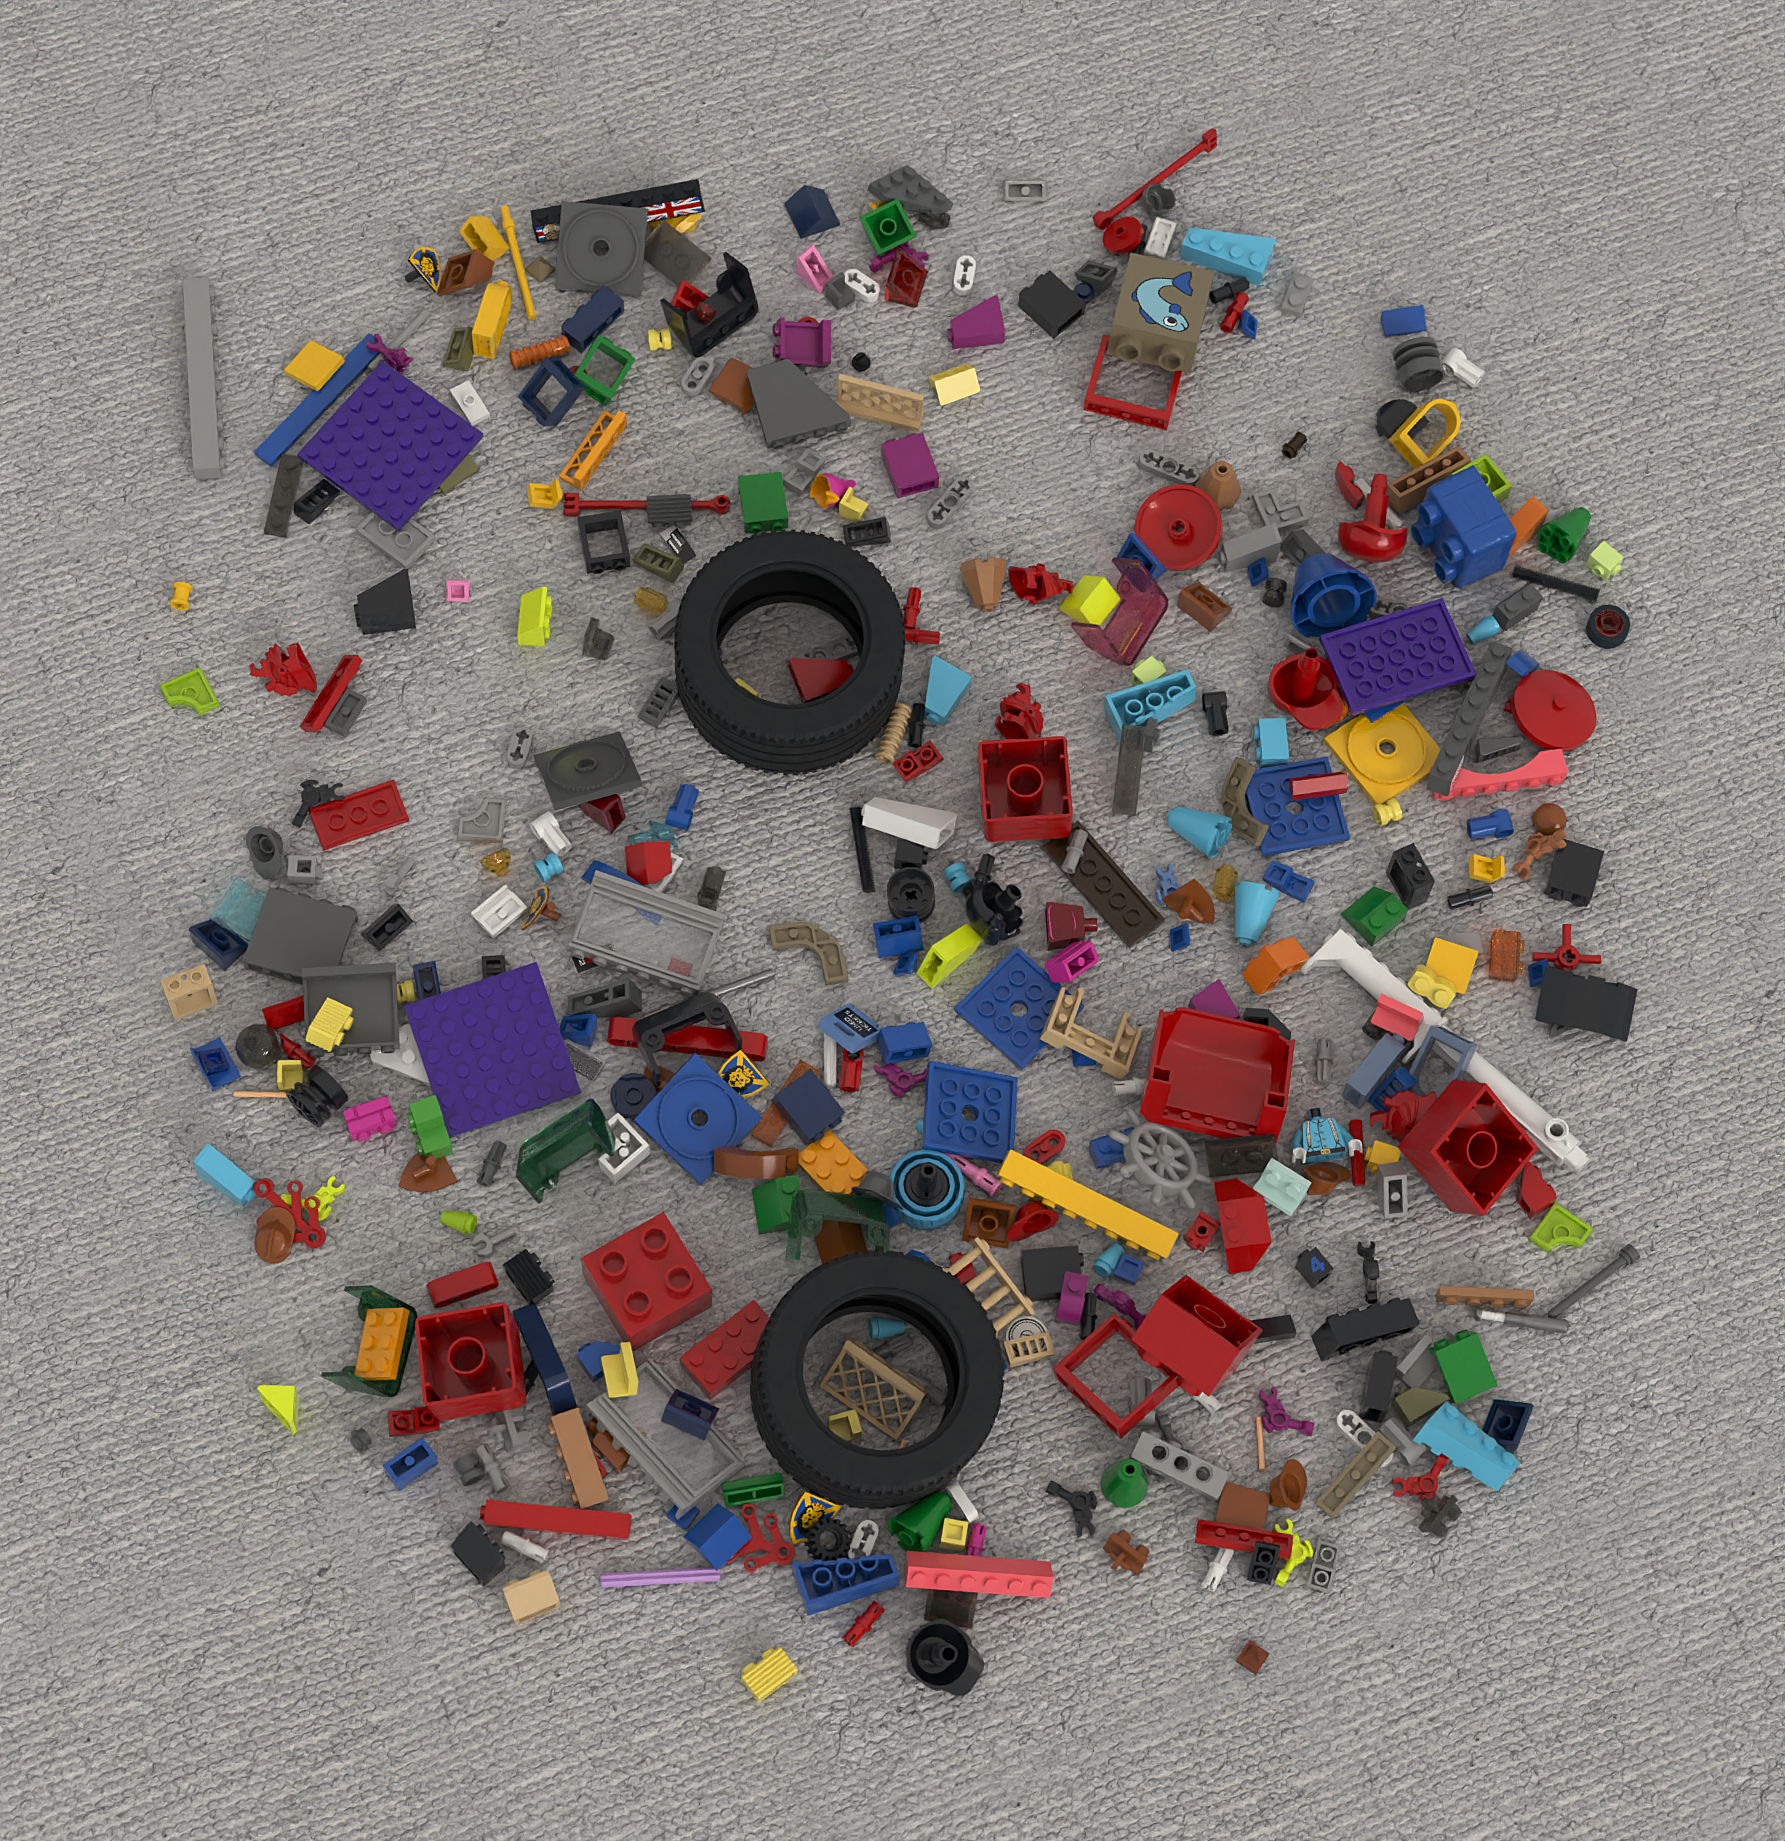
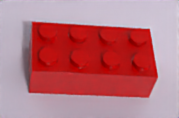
M752 1300L680 1357V1366L709 1400L747 1372L752 1366L757 1343L769 1320L768 1315L755 1300Z

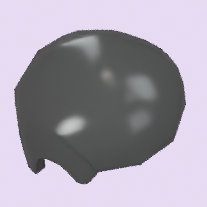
M1161 184L1149 185L1142 193V205L1154 216L1164 215L1175 206L1176 197L1173 190L1170 188L1164 189Z

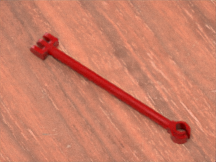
M1212 128L1202 135V142L1111 210L1096 212L1092 218L1094 225L1100 230L1106 229L1114 220V217L1142 197L1146 187L1160 184L1205 150L1209 153L1216 148L1217 130Z
M579 493L564 494V508H566L564 509V516L579 517V509H647V500H579ZM719 495L711 500H691V509H711V511L723 515L730 510V500L724 495ZM724 501L725 504L721 505L718 502Z

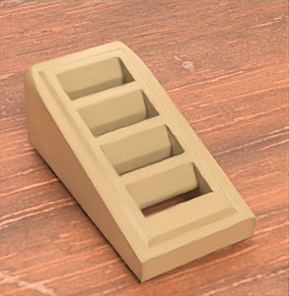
M1049 1332L1003 1342V1348L1010 1368L1055 1355ZM1044 1339L1047 1351H1042L1040 1340ZM1035 1342L1038 1353H1033L1031 1343ZM1022 1345H1026L1029 1355H1024ZM1017 1347L1020 1357H1015L1013 1348Z

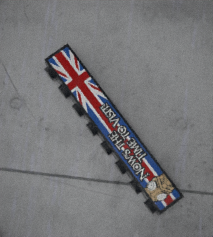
M699 179L578 201L579 203L648 209L647 223L705 212ZM561 205L530 210L532 227L537 243L558 240Z

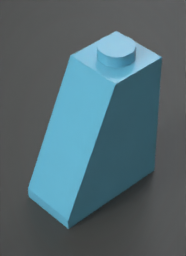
M935 655L931 661L924 716L930 723L939 724L943 727L971 687L972 676Z
M207 1143L193 1161L198 1177L242 1207L247 1202H252L256 1197L254 1192L256 1182Z

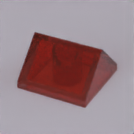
M901 248L896 251L888 276L885 300L915 308L918 305L928 271Z

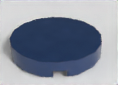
M630 1073L623 1075L614 1083L611 1088L610 1097L613 1108L617 1113L625 1118L634 1119L657 1093L655 1085L646 1076Z

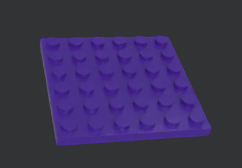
M382 361L297 455L299 459L397 531H400L484 436L481 431Z
M537 962L404 1005L433 1095L437 1097L449 1138L581 1094Z

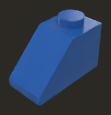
M595 1341L592 1344L587 1343L578 1350L579 1353L576 1354L577 1361L593 1383L604 1377L601 1357L620 1354V1345Z

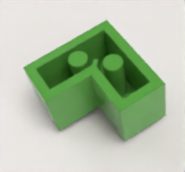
M436 1095L410 1103V1112L407 1113L412 1135L417 1134L419 1141L416 1142L419 1155H424L425 1159L429 1156L437 1159L453 1154L452 1144Z

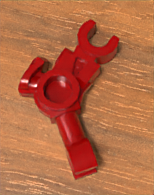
M1441 1453L1430 1472L1423 1476L1408 1477L1407 1481L1400 1477L1394 1478L1392 1484H1400L1402 1490L1394 1491L1393 1496L1401 1497L1409 1492V1496L1423 1494V1496L1419 1497L1421 1502L1437 1500L1438 1495L1435 1493L1438 1488L1437 1477L1445 1466L1448 1457Z

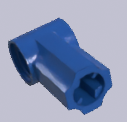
M680 784L674 804L668 810L665 825L688 831L693 816L692 810L699 793L698 789L689 784Z
M1507 809L1496 810L1488 816L1471 818L1466 821L1467 833L1470 839L1493 835L1496 838H1503L1514 833Z

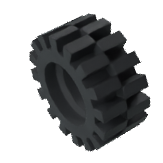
M825 1518L812 1523L813 1525L807 1529L809 1533H806L804 1537L807 1538V1542H804V1544L809 1547L806 1550L808 1554H812L814 1560L832 1561L845 1557L847 1555L845 1552L850 1550L848 1544L852 1543V1539H848V1535L851 1533L850 1530H845L847 1527L845 1523L841 1524V1520H834V1518ZM825 1531L832 1532L836 1538V1544L831 1550L823 1548L820 1543V1537Z

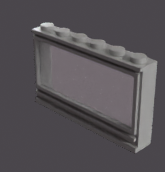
M596 870L568 944V951L576 958L584 959L586 957L592 959L593 963L606 966L607 964L613 966L620 973L627 974L630 972L636 974V977L640 980L656 981L663 988L671 989V987L679 989L680 993L684 995H698L726 915Z
M648 1357L646 1361L636 1368L638 1377L637 1395L609 1398L606 1390L592 1402L590 1401L586 1404L582 1415L585 1418L590 1414L595 1416L598 1420L597 1430L600 1433L607 1430L614 1437L612 1446L615 1450L618 1451L623 1447L630 1455L628 1459L629 1465L635 1468L639 1464L646 1472L644 1477L646 1484L651 1485L655 1482L662 1490L661 1500L667 1503L671 1499L678 1507L675 1517L679 1519L719 1488L722 1483H725L738 1473L745 1459L742 1453L727 1441L725 1434L718 1431L713 1425L704 1441L661 1421L666 1404L674 1391L680 1389L676 1381L670 1379L664 1373L661 1365Z

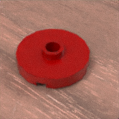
M1134 217L1119 218L1106 228L1102 239L1104 247L1114 255H1116L1115 253L1126 254L1140 244L1142 240L1140 237L1144 234V229L1139 220Z

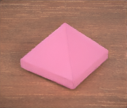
M469 580L446 581L447 601L469 602Z

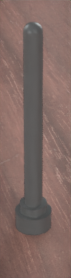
M1631 1244L1623 1247L1616 1260L1548 1312V1317L1556 1318L1623 1265L1634 1264L1638 1261L1640 1255L1635 1247Z

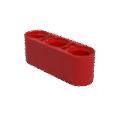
M484 1262L432 1280L426 1287L434 1308H442L493 1290L499 1286L492 1263Z

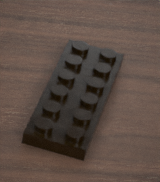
M1078 820L1072 824L1071 834L1068 837L1052 839L1043 845L1045 853L1129 948L1164 923V917ZM1082 829L1088 833L1082 850L1084 854L1079 858L1075 873H1066L1061 869L1067 854L1066 848L1070 846L1075 831Z

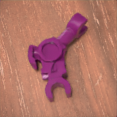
M908 241L888 251L881 257H873L870 260L872 264L869 265V268L873 273H876L884 264L892 261L902 262L910 266L914 264L917 269L924 270L925 263L919 260L927 261L929 254L926 252L917 253L915 249L909 248Z
M378 334L374 335V340L378 342L377 344L366 342L367 349L370 352L381 353L387 364L399 373H403L410 366L409 363L413 361L412 357H408L404 353V348L396 350L388 349L384 346L382 338Z
M891 1063L886 1064L884 1068H880L876 1064L874 1065L875 1072L879 1075H886L884 1079L892 1083L888 1085L890 1093L899 1098H903L904 1092L910 1091L915 1087V1084L926 1082L927 1069L923 1073L912 1075V1073L904 1072L896 1064L891 1066Z
M1098 1284L1093 1290L1094 1293L1098 1294L1097 1299L1107 1302L1121 1314L1129 1315L1134 1320L1136 1330L1147 1316L1140 1314L1134 1306V1301L1128 1294L1120 1290L1110 1291L1101 1284Z
M1275 1386L1271 1387L1273 1394L1271 1397L1265 1396L1263 1389L1260 1390V1400L1266 1403L1263 1408L1269 1416L1267 1421V1416L1263 1415L1262 1424L1269 1434L1273 1429L1282 1431L1290 1428L1298 1430L1303 1435L1312 1436L1315 1423L1290 1419L1291 1416L1285 1412L1281 1400H1276L1278 1391Z

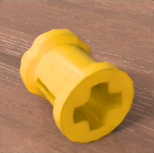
M174 582L172 586L174 589L173 598L170 600L169 605L176 610H188L190 606L188 603L189 593L192 592L193 587L185 582Z

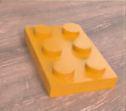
M828 1130L818 1141L812 1142L798 1153V1166L839 1207L856 1194L851 1188L854 1186L858 1187L865 1173L869 1170Z
M405 1308L367 1309L354 1373L355 1379L396 1380L410 1310Z

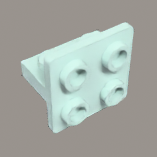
M1271 1158L1253 1189L1263 1195L1265 1201L1291 1216L1307 1195L1312 1182Z

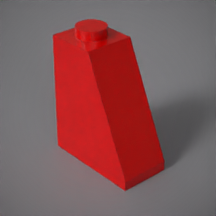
M792 658L786 661L802 703L838 689L854 671L851 664L848 665L847 660Z

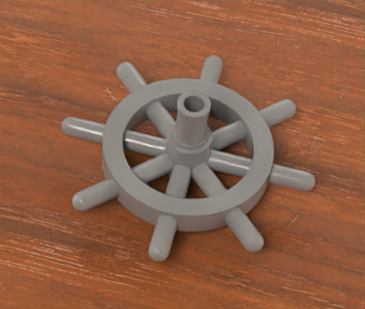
M1133 1108L1127 1109L1126 1114L1135 1128L1127 1136L1116 1130L1109 1132L1111 1139L1124 1145L1123 1150L1127 1164L1119 1168L1120 1174L1133 1173L1138 1183L1152 1190L1151 1201L1154 1204L1160 1203L1161 1194L1169 1196L1179 1194L1189 1209H1193L1196 1203L1187 1188L1194 1180L1207 1187L1213 1183L1210 1177L1197 1171L1198 1166L1194 1152L1199 1151L1202 1148V1144L1200 1142L1189 1144L1181 1134L1169 1126L1153 1122L1143 1123ZM1140 1137H1142L1146 1145L1138 1142ZM1141 1154L1147 1156V1158L1143 1159ZM1175 1171L1183 1174L1181 1180ZM1164 1172L1169 1179L1163 1178Z

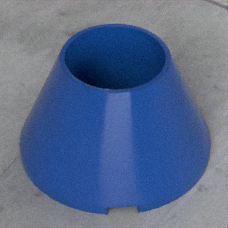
M1327 553L1313 555L1304 560L1295 572L1290 616L1296 630L1305 637H1320V635L1365 622L1371 607H1375L1376 590L1369 577L1334 555Z

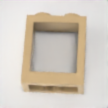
M205 964L160 980L174 1020L218 1004Z

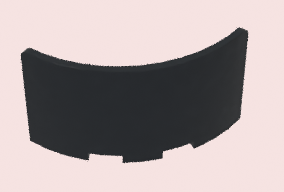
M1545 967L1535 1019L1538 1022L1586 1030L1627 1042L1638 989L1619 982H1605V978L1588 975V978L1585 979V976L1575 975L1573 971Z

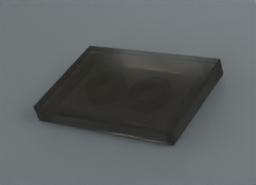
M665 220L658 224L645 241L644 260L677 286H679L681 280L692 284L712 260L709 255Z
M1275 1134L1205 1140L1210 1177L1264 1172L1271 1158L1278 1161Z

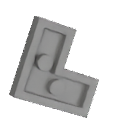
M1273 488L1252 495L1253 503L1264 526L1276 523L1278 531L1308 523L1309 521L1301 500L1281 506Z

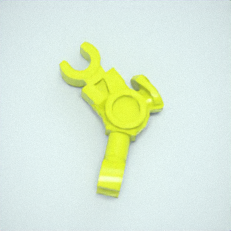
M334 1176L330 1177L326 1188L322 1186L313 1195L320 1200L318 1208L319 1221L326 1219L331 1214L332 1207L328 1205L336 1199L335 1195H340L345 1190L344 1184L340 1185L339 1188L332 1187L336 1181ZM281 1194V1198L292 1208L291 1195ZM301 1199L302 1208L305 1209V1212L309 1213V1211L304 1207V1201L306 1199ZM310 1199L309 1206L314 1208L315 1201Z
M1290 1519L1285 1521L1287 1530L1280 1529L1278 1524L1274 1526V1532L1293 1535L1291 1558L1285 1559L1286 1563L1274 1582L1282 1588L1293 1568L1303 1563L1306 1557H1313L1310 1541L1304 1539L1302 1544L1300 1543L1298 1534H1293L1292 1532L1293 1523Z

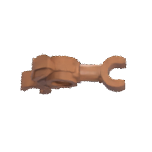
M1557 830L1553 835L1544 836L1539 832L1529 836L1528 843L1526 844V856L1522 862L1514 864L1512 871L1520 873L1518 877L1526 880L1530 875V865L1534 859H1539L1545 853L1554 851L1556 847L1564 848L1566 842L1563 838H1566L1567 834L1563 830Z

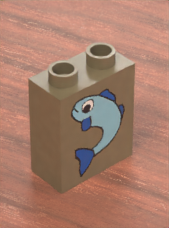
M1130 253L1112 324L1107 355L1119 357L1127 362L1138 361L1161 366L1168 371L1179 370L1191 373L1214 271Z

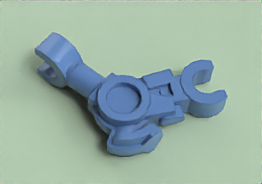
M1171 863L1168 864V872L1166 873L1160 870V866L1156 868V875L1161 879L1158 882L1163 891L1161 894L1160 889L1156 890V900L1160 906L1165 904L1162 898L1179 888L1175 876H1172L1173 865Z

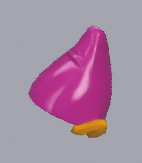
M830 473L818 474L810 485V497H814L822 509L835 507L840 503L848 488L856 486V482L854 480L840 479Z

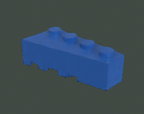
M892 1554L860 1556V1558L847 1559V1557L837 1558V1560L832 1561L812 1560V1562L808 1563L792 1562V1572L807 1616L900 1586L899 1573Z

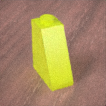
M967 923L931 946L916 974L931 989L934 988L976 951L982 938Z

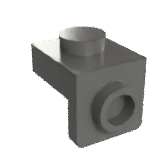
M1148 719L1145 731L1132 738L1131 749L1152 753L1155 742H1158L1161 729H1157L1158 719Z

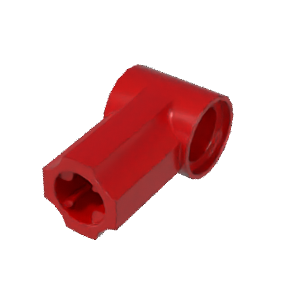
M844 1048L839 1089L849 1093L859 1092L864 1057L863 1048L853 1053L859 1056L856 1060L849 1059L847 1056L852 1053Z

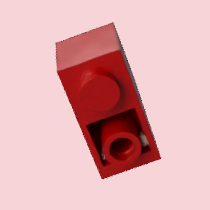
M1528 1161L1521 1172L1517 1202L1529 1219H1532L1553 1206L1557 1198L1553 1187L1550 1184H1546L1543 1180L1540 1169Z

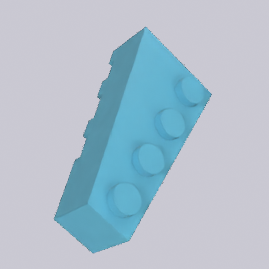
M1189 227L1182 244L1180 258L1238 279L1246 278L1250 283L1260 286L1273 255L1277 239Z
M1447 1401L1425 1423L1413 1439L1418 1444L1424 1442L1432 1447L1430 1451L1439 1456L1442 1453L1452 1459L1451 1464L1454 1466L1467 1468L1470 1470L1471 1476L1496 1491L1504 1485L1521 1463L1512 1453L1505 1450L1492 1437L1488 1436L1474 1422L1467 1419L1456 1407L1450 1405Z

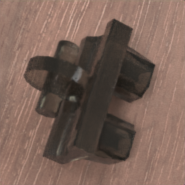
M1434 1495L1431 1500L1423 1498L1421 1505L1424 1509L1420 1514L1425 1519L1418 1526V1529L1422 1532H1429L1436 1538L1444 1537L1448 1528L1441 1522L1446 1516L1450 1521H1455L1462 1514L1460 1508L1455 1504L1458 1499L1454 1495L1450 1497L1443 1495L1441 1499Z

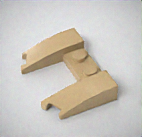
M1062 987L1049 1013L1040 1040L1058 1049L1065 1045L1103 1064L1101 1067L1102 1071L1121 1080L1129 1071L1143 1027L1140 1026L1135 1031L1127 1022L1131 1015L1125 1011L1110 1042L1073 1023L1085 990L1078 988L1076 995H1064L1065 987Z

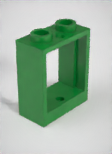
M598 335L574 375L586 387L583 391L585 394L606 406L612 399L635 358L627 350L615 346L610 339ZM596 349L624 365L610 389L583 372Z

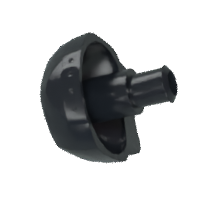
M936 1619L920 1625L910 1635L906 1644L907 1671L911 1676L932 1690H942L953 1695L964 1696L971 1691L984 1670L983 1658L972 1645L970 1637L948 1620Z

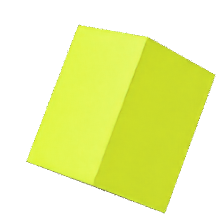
M1084 575L1073 589L1072 594L1067 596L1059 609L1096 632L1119 603L1120 597L1105 577Z
M260 1385L257 1390L261 1401L294 1435L297 1432L299 1397L295 1386Z

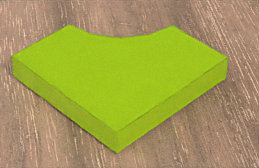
M201 667L159 685L169 707L187 705L193 708L200 716L220 706Z
M1555 1202L1528 1240L1547 1253L1560 1245H1572L1580 1249L1594 1229Z

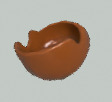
M1553 803L1542 804L1533 812V826L1542 835H1553L1557 830L1565 829L1567 818L1564 810L1559 805Z

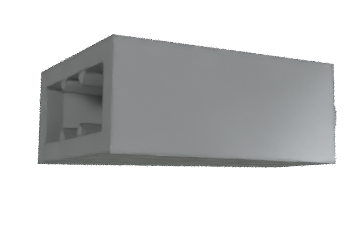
M1272 523L1223 542L1221 551H1218V558L1220 564H1224L1225 571L1247 568V566L1263 557L1266 559V564L1276 562L1282 543L1277 524Z

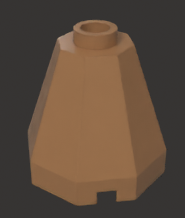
M1225 461L1215 462L1205 469L1195 484V487L1203 490L1213 499L1219 511L1227 508V510L1232 509L1242 491L1232 465Z
M990 557L987 558V561H982L979 558L961 563V578L975 607L981 609V612L994 611V607L999 605L1006 571L1005 559Z

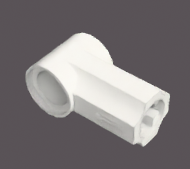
M1452 348L1442 360L1447 376L1452 377L1455 375L1473 388L1478 385L1485 372L1468 361L1466 355L1458 348Z
M547 811L529 823L535 836L539 840H543L550 851L554 852L557 857L565 855L572 848V844L559 829V824L551 812Z

